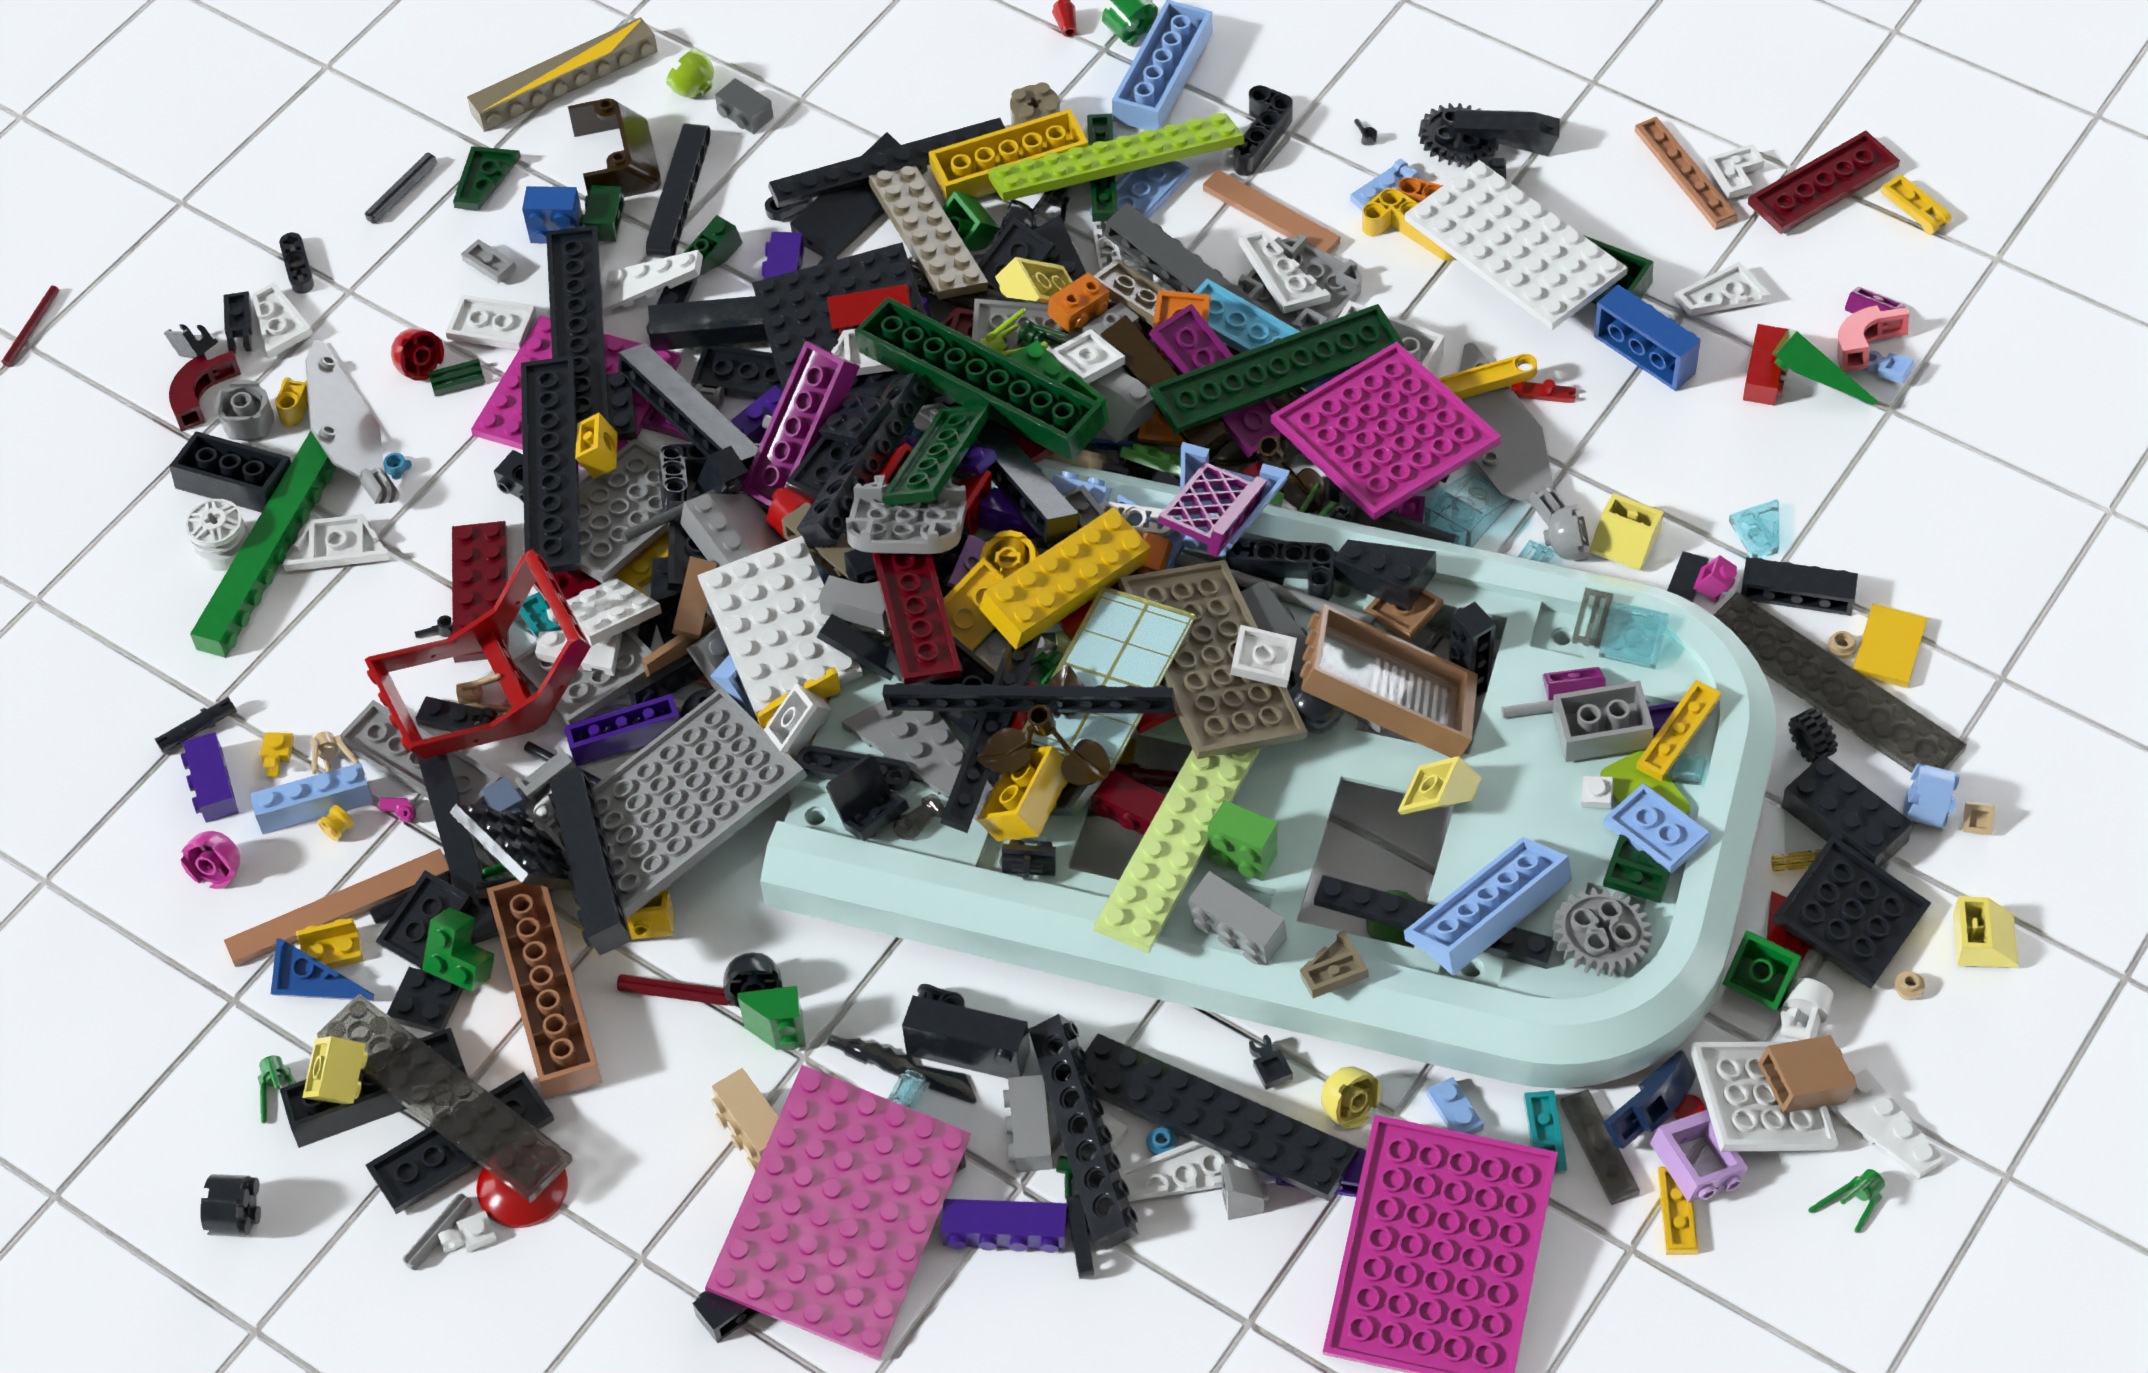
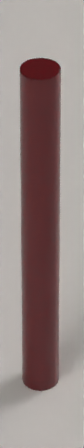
M54 285L49 287L1 360L3 365L7 367L12 365L59 293L58 287Z

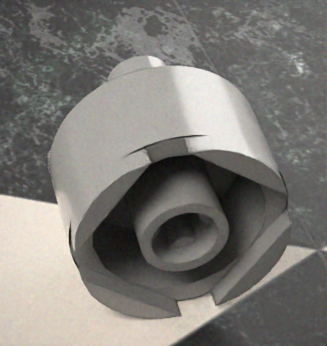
M238 380L230 383V388L224 392L222 389L216 396L215 408L222 428L229 439L242 441L260 440L268 435V430L274 422V412L266 390L260 387L259 383L252 380Z

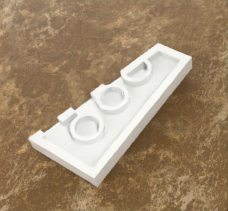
M699 250L608 271L603 295V314L606 317L614 313V308L621 305L624 308L634 304V300L644 295L650 298L665 286L673 288L700 276L702 254Z
M1867 1068L1854 1075L1857 1086L1847 1102L1827 1105V1108L1838 1115L1837 1119L1847 1126L1849 1124L1863 1134L1865 1140L1872 1145L1875 1143L1884 1149L1889 1158L1918 1179L1941 1166L1945 1158Z
M1191 1141L1119 1170L1121 1179L1128 1186L1129 1196L1127 1198L1130 1202L1221 1188V1164L1228 1163L1245 1169H1249L1247 1164L1200 1143Z

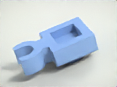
M1870 351L1868 368H1864V370L1867 372L1878 371L1879 378L1903 384L1915 365L1912 358L1894 353H1889L1887 357H1883L1877 351Z

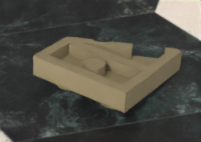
M1345 930L1340 931L1336 935L1337 940L1329 948L1324 946L1317 953L1315 959L1307 962L1300 969L1301 979L1312 998L1369 978L1368 969Z

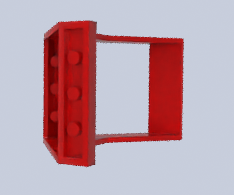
M531 549L522 555L494 608L447 639L369 656L364 660L369 668L366 671L369 679L380 690L378 693L380 701L385 707H388L391 713L389 719L392 725L402 735L400 738L401 744L409 753L412 751L423 759L531 733L546 724L591 646L545 559ZM535 581H537L567 641L539 690L532 695L503 639ZM483 650L494 673L501 674V678L498 681L512 709L488 724L422 739L389 672Z

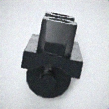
M1011 839L1009 844H1002V873L1023 874V880L1030 881L1031 875L1055 876L1056 847H1053L1052 842L1040 841L1035 846L1025 845L1022 840Z

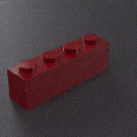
M1111 770L1108 777L1091 796L1090 810L1100 817H1107L1119 823L1127 830H1133L1145 835L1166 795Z

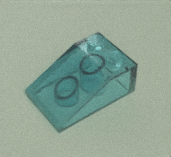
M1470 471L1441 488L1425 505L1424 524L1460 536L1457 545L1473 547L1515 499L1500 495L1491 482Z

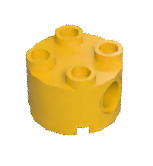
M1008 530L993 535L994 538L985 543L980 560L985 557L1006 578L1040 554L1031 540L1024 534Z

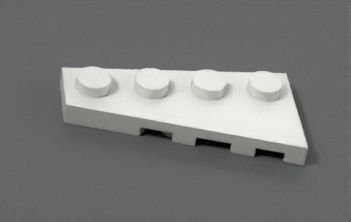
M1264 230L1240 236L1239 244L1283 314L1330 302L1331 294L1326 289H1320L1316 285L1317 280L1310 274L1306 275L1301 271L1298 262L1294 259H1289L1283 254L1284 249Z

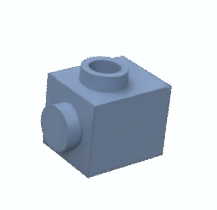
M506 776L481 789L487 807L502 812L508 810L517 815H520V813L527 814L524 806L527 799L519 787L515 789Z

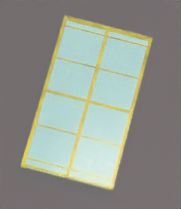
M1102 586L1052 677L1069 665L1085 687H1096L1098 685L1108 687H1125L1129 685L1136 687L1159 686L1196 616L1191 612ZM1077 713L1070 717L1061 714L1058 719H1054L1058 733L1073 750L1076 744L1083 739L1099 743L1106 751L1110 761V770L1113 771L1144 713ZM1028 720L1021 731L1025 737V740L1027 739L1028 734L1026 728L1030 725ZM1035 732L1033 733L1032 745L1038 747L1053 745L1061 754L1069 755L1054 735L1039 736Z

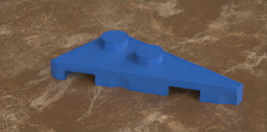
M281 938L276 939L271 995L374 1001V993Z

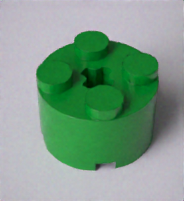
M1110 0L1113 4L1109 10L1105 7L1102 14V22L1122 42L1128 46H1133L1138 41L1139 36L1145 32L1148 34L1157 18L1158 7L1151 0Z

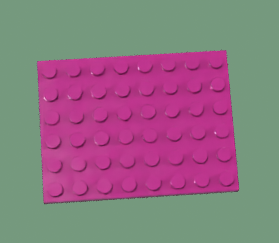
M802 1064L709 1276L705 1290L879 1361L972 1133Z
M1374 1115L1322 1351L1323 1355L1404 1373H1515L1558 1152Z

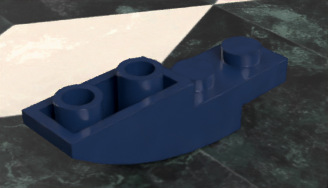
M1683 1050L1676 1052L1638 1085L1641 1091L1603 1122L1617 1148L1624 1149L1644 1131L1653 1132L1683 1101L1696 1077Z

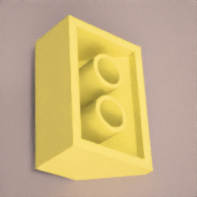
M1015 257L995 276L1000 285V291L1007 298L1048 304L1050 296L1073 282L1064 266Z

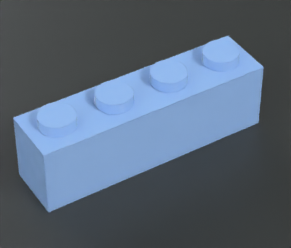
M362 763L250 793L255 818L262 835L326 817L333 805L348 811L373 804L368 779Z

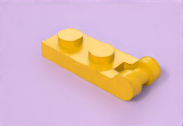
M1899 174L1882 186L1881 193L1921 224L1927 234L1931 235L1939 229L1940 225L1945 226L1951 222V214L1902 174Z

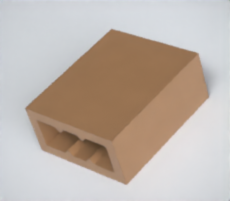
M1831 1035L1769 1045L1758 1062L1783 1113L1847 1102L1857 1086L1854 1074L1849 1070L1842 1057L1840 1048L1836 1045Z

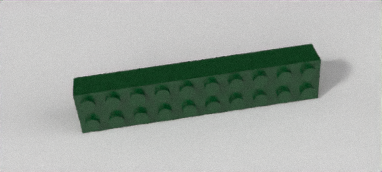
M887 297L854 330L859 353L902 375L916 372L928 388L963 406L990 403L993 411L989 417L990 420L1070 461H1073L1105 426L1101 403L890 297Z

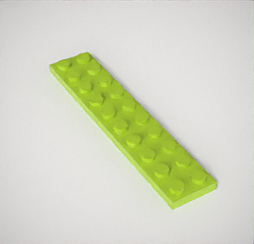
M1215 113L1211 117L1203 119H1191L1186 123L1177 125L1170 124L1157 130H1144L1140 134L1119 136L1115 140L1099 141L1081 148L1073 147L1061 153H1048L1044 157L1034 160L1023 159L1018 163L1010 165H998L996 168L988 170V178L1005 202L1244 144V135L1227 113Z

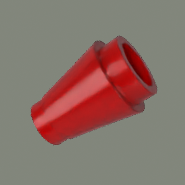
M1071 0L1056 1L1053 4L1052 14L1065 37L1075 35L1077 33L1075 5Z

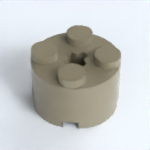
M1045 82L1018 88L1011 93V126L1060 112L1059 97L1050 88L1049 84Z

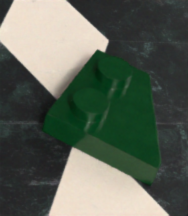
M1620 834L1603 880V887L1661 903L1669 881L1670 872L1660 864L1654 863L1651 857L1643 850L1638 852L1628 843V838Z

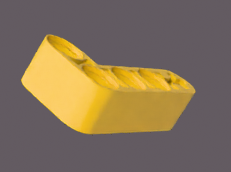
M1394 188L1385 189L1363 207L1362 231L1366 235L1372 237L1379 236L1392 226L1444 261L1456 259L1405 221V213L1418 203Z

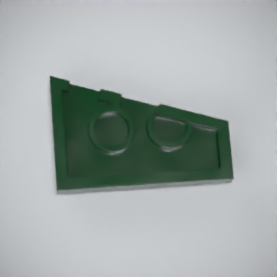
M471 146L453 199L454 208L480 210L521 158L520 150Z

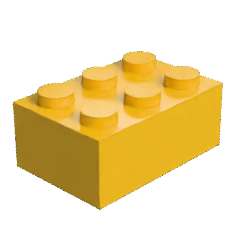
M1053 745L1028 749L1031 754V760L1026 767L1012 774H1000L976 819L997 842L1038 837L1044 830L1051 811L1055 808L1063 788L1068 784L1061 771V763L1064 757Z

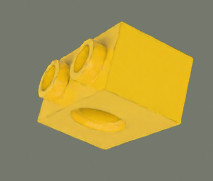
M600 413L577 423L575 459L593 479L610 473L616 468L618 433Z

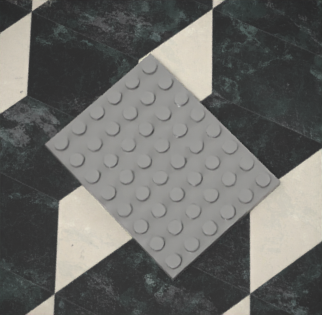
M722 687L593 787L626 919L808 776L804 769L790 755L779 751L764 729ZM552 818L542 828L553 839L554 843L562 851H565V847L558 837V832L561 829L556 824L555 819Z

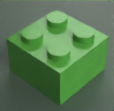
M1223 800L1208 826V859L1218 866L1236 870L1244 877L1262 881L1277 856L1278 822Z

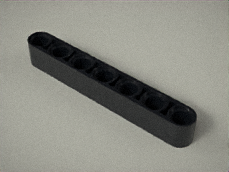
M684 123L681 128L647 237L646 255L648 257L666 258L676 254L710 143L711 131L709 125Z

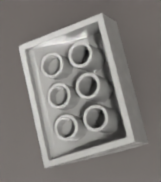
M707 493L685 501L683 504L680 524L708 561L717 562L716 568L787 542L766 523V513L754 497L750 495Z

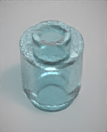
M906 1070L897 1079L887 1099L916 1110L926 1091L925 1084L927 1081L925 1077L916 1071Z

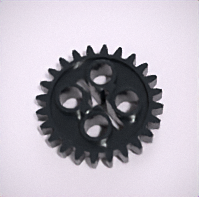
M1448 103V108L1439 105L1438 111L1431 108L1430 114L1425 113L1424 119H1421L1418 137H1420L1419 143L1424 144V151H1430V157L1438 155V162L1445 159L1448 160L1447 164L1449 166L1456 162L1458 167H1461L1462 163H1466L1470 167L1477 158L1494 157L1495 152L1498 151L1499 143L1461 134L1458 147L1454 148L1459 134L1453 131L1454 112L1456 109L1471 110L1472 106L1470 104L1467 108H1463L1461 103H1458L1457 107H1453L1451 103Z

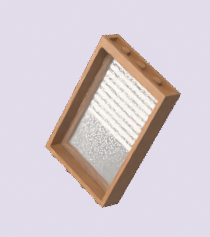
M1324 604L1319 613H1313L1308 623V628L1311 630L1305 640V644L1308 647L1302 658L1305 664L1300 672V677L1303 678L1302 691L1450 758L1463 755L1472 741L1478 674Z

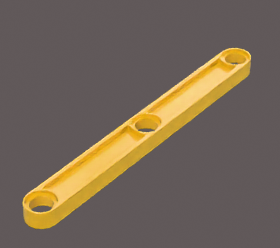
M1520 354L1439 377L1438 379L1458 398L1464 399L1533 379L1538 372L1537 359L1531 354ZM1522 364L1532 365V368L1526 371L1518 367Z

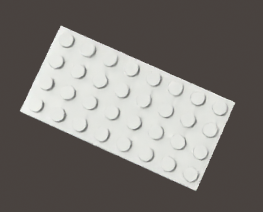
M1480 160L1405 213L1406 222L1551 330L1555 329L1627 275V267Z

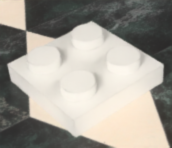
M1091 329L1049 351L1068 372L1073 371L1087 384L1125 365V356Z
M1240 625L1230 675L1287 688L1297 638Z

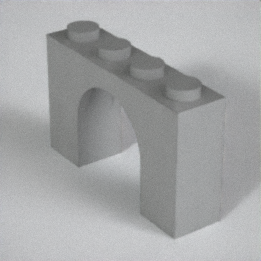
M829 575L819 595L821 614L827 616L833 614L842 620L885 631L888 619L879 582L856 583Z

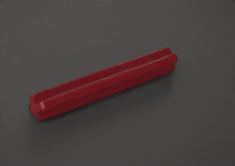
M620 974L617 979V990L621 992L725 1006L731 1002L730 999L728 1001L725 998L723 987Z

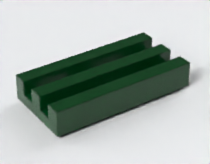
M479 359L428 372L434 396L486 383Z

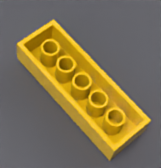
M1067 109L929 151L930 170L945 203L954 191L979 198L997 192L988 178L989 169L996 168L1002 164L1018 163L1023 159L1034 160L1042 158L1048 153L1065 152L1073 147L1088 146V141L1072 110Z
M1113 507L986 590L979 609L1017 650L1101 594L1103 589L1107 590L1119 582L1120 577L1128 576L1143 566L1151 547Z

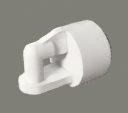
M1800 977L1792 981L1781 1010L1782 1026L1780 1033L1783 1037L1804 1040L1817 1036L1820 1024L1827 1020L1834 997L1832 990L1825 983L1810 977ZM1798 1021L1807 1024V1026H1796Z

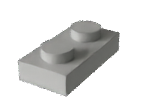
M477 239L461 253L462 261L498 284L516 269L515 261L480 239Z

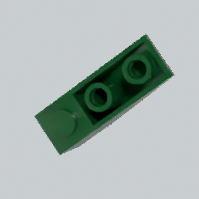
M716 215L683 253L699 250L703 256L700 276L728 261L743 242L737 227ZM698 277L693 278V279H691V280H689V281H686V282L689 283V282H691V281L697 279Z

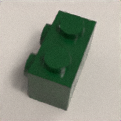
M592 185L590 194L585 197L586 211L585 214H581L580 227L597 225L599 241L616 242L625 207L622 187Z

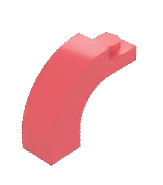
M1876 305L1859 310L1845 319L1838 331L1837 362L1840 369L1845 372L1868 368L1869 343L1879 339L1908 335L1909 312L1907 308L1880 311Z

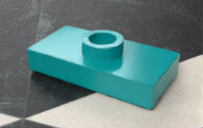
M540 592L527 597L518 612L537 641L539 632L559 631L561 629L559 625L549 620L547 609L550 607Z

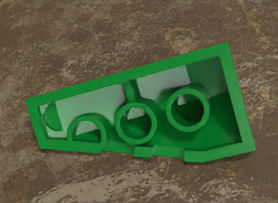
M1788 329L1772 353L1777 358L1774 363L1784 372L1790 369L1794 373L1874 405L1877 402L1873 396L1794 329Z

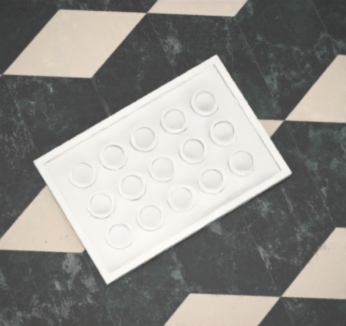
M803 536L697 575L756 717L757 712L763 710L771 701L787 692L789 693L796 683L804 687L803 683L812 678L814 681L826 675L825 671L829 668H836L840 685L863 677L861 667L857 661L816 638L830 616L821 614L819 595L824 584Z

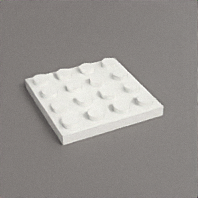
M1792 1041L1693 1042L1690 1052L1720 1152L1835 1150L1839 1144L1827 1106L1783 1113L1758 1065L1760 1058L1769 1045Z

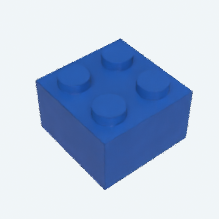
M526 186L522 211L530 243L547 244L546 231L580 227V217L583 213L577 187Z

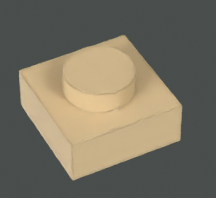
M1965 801L1962 832L1992 835L1995 804Z

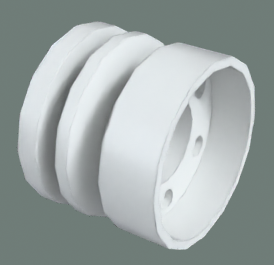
M211 499L200 503L191 510L185 523L187 534L198 561L205 568L213 571L228 570L249 535L240 509L233 502L225 499Z

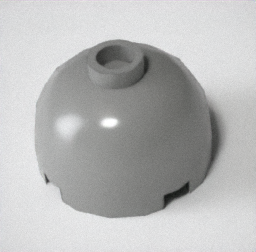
M1578 504L1569 505L1554 512L1548 521V530L1543 531L1546 546H1552L1554 553L1562 559L1579 560L1588 558L1590 554L1589 552H1584L1583 545L1589 546V539L1584 516L1578 517L1576 510H1581Z

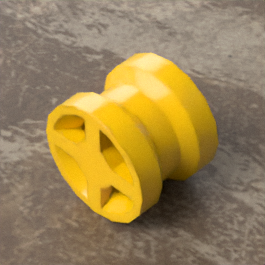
M333 805L329 810V814L317 821L321 830L334 841H338L345 830H350L354 826L352 818L337 805Z

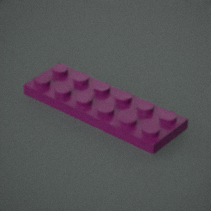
M1192 304L1151 329L1149 333L1150 337L1174 364L1181 375L1233 356ZM1270 400L1219 418L1224 423L1228 434L1248 458L1257 453L1259 441L1264 436L1272 435L1276 437V435H1283L1271 423V415L1278 410Z

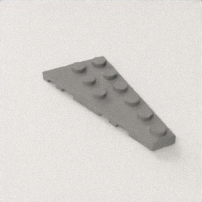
M882 700L841 721L843 729L849 733H855L862 739L863 743L881 751L885 758L905 762L910 768L912 777L917 780L921 779L930 785V789L935 793H941L949 799L966 750L937 711L887 710L885 701ZM988 780L973 817L974 820L977 819L993 789Z

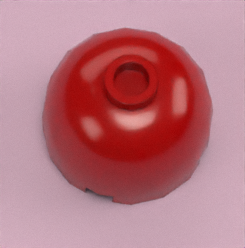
M420 327L408 328L400 332L394 338L391 345L390 355L393 366L399 373L415 381L428 379V372L436 369L437 365H441L444 360L442 340L433 332Z

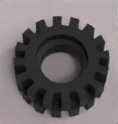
M1810 708L1789 719L1788 726L1790 729L1788 730L1789 734L1793 736L1791 740L1796 743V750L1801 751L1800 755L1802 758L1806 757L1807 762L1813 763L1822 754L1829 757L1837 752L1838 742L1834 740L1837 738L1836 734L1832 733V725H1828V719L1826 716L1823 717V713L1820 710L1817 711L1816 708Z

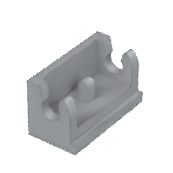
M560 745L555 747V750L558 752L555 756L524 780H521L519 777L514 779L534 806L549 791V781L577 768Z

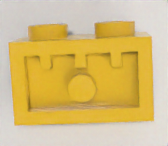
M353 918L338 919L332 923L309 926L296 931L300 950L332 969L364 961L359 932Z

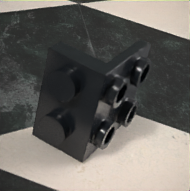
M870 754L864 756L826 785L827 792L846 831L863 841L875 836L879 830L890 822L897 820L902 813L910 808L905 798L890 790L876 758Z

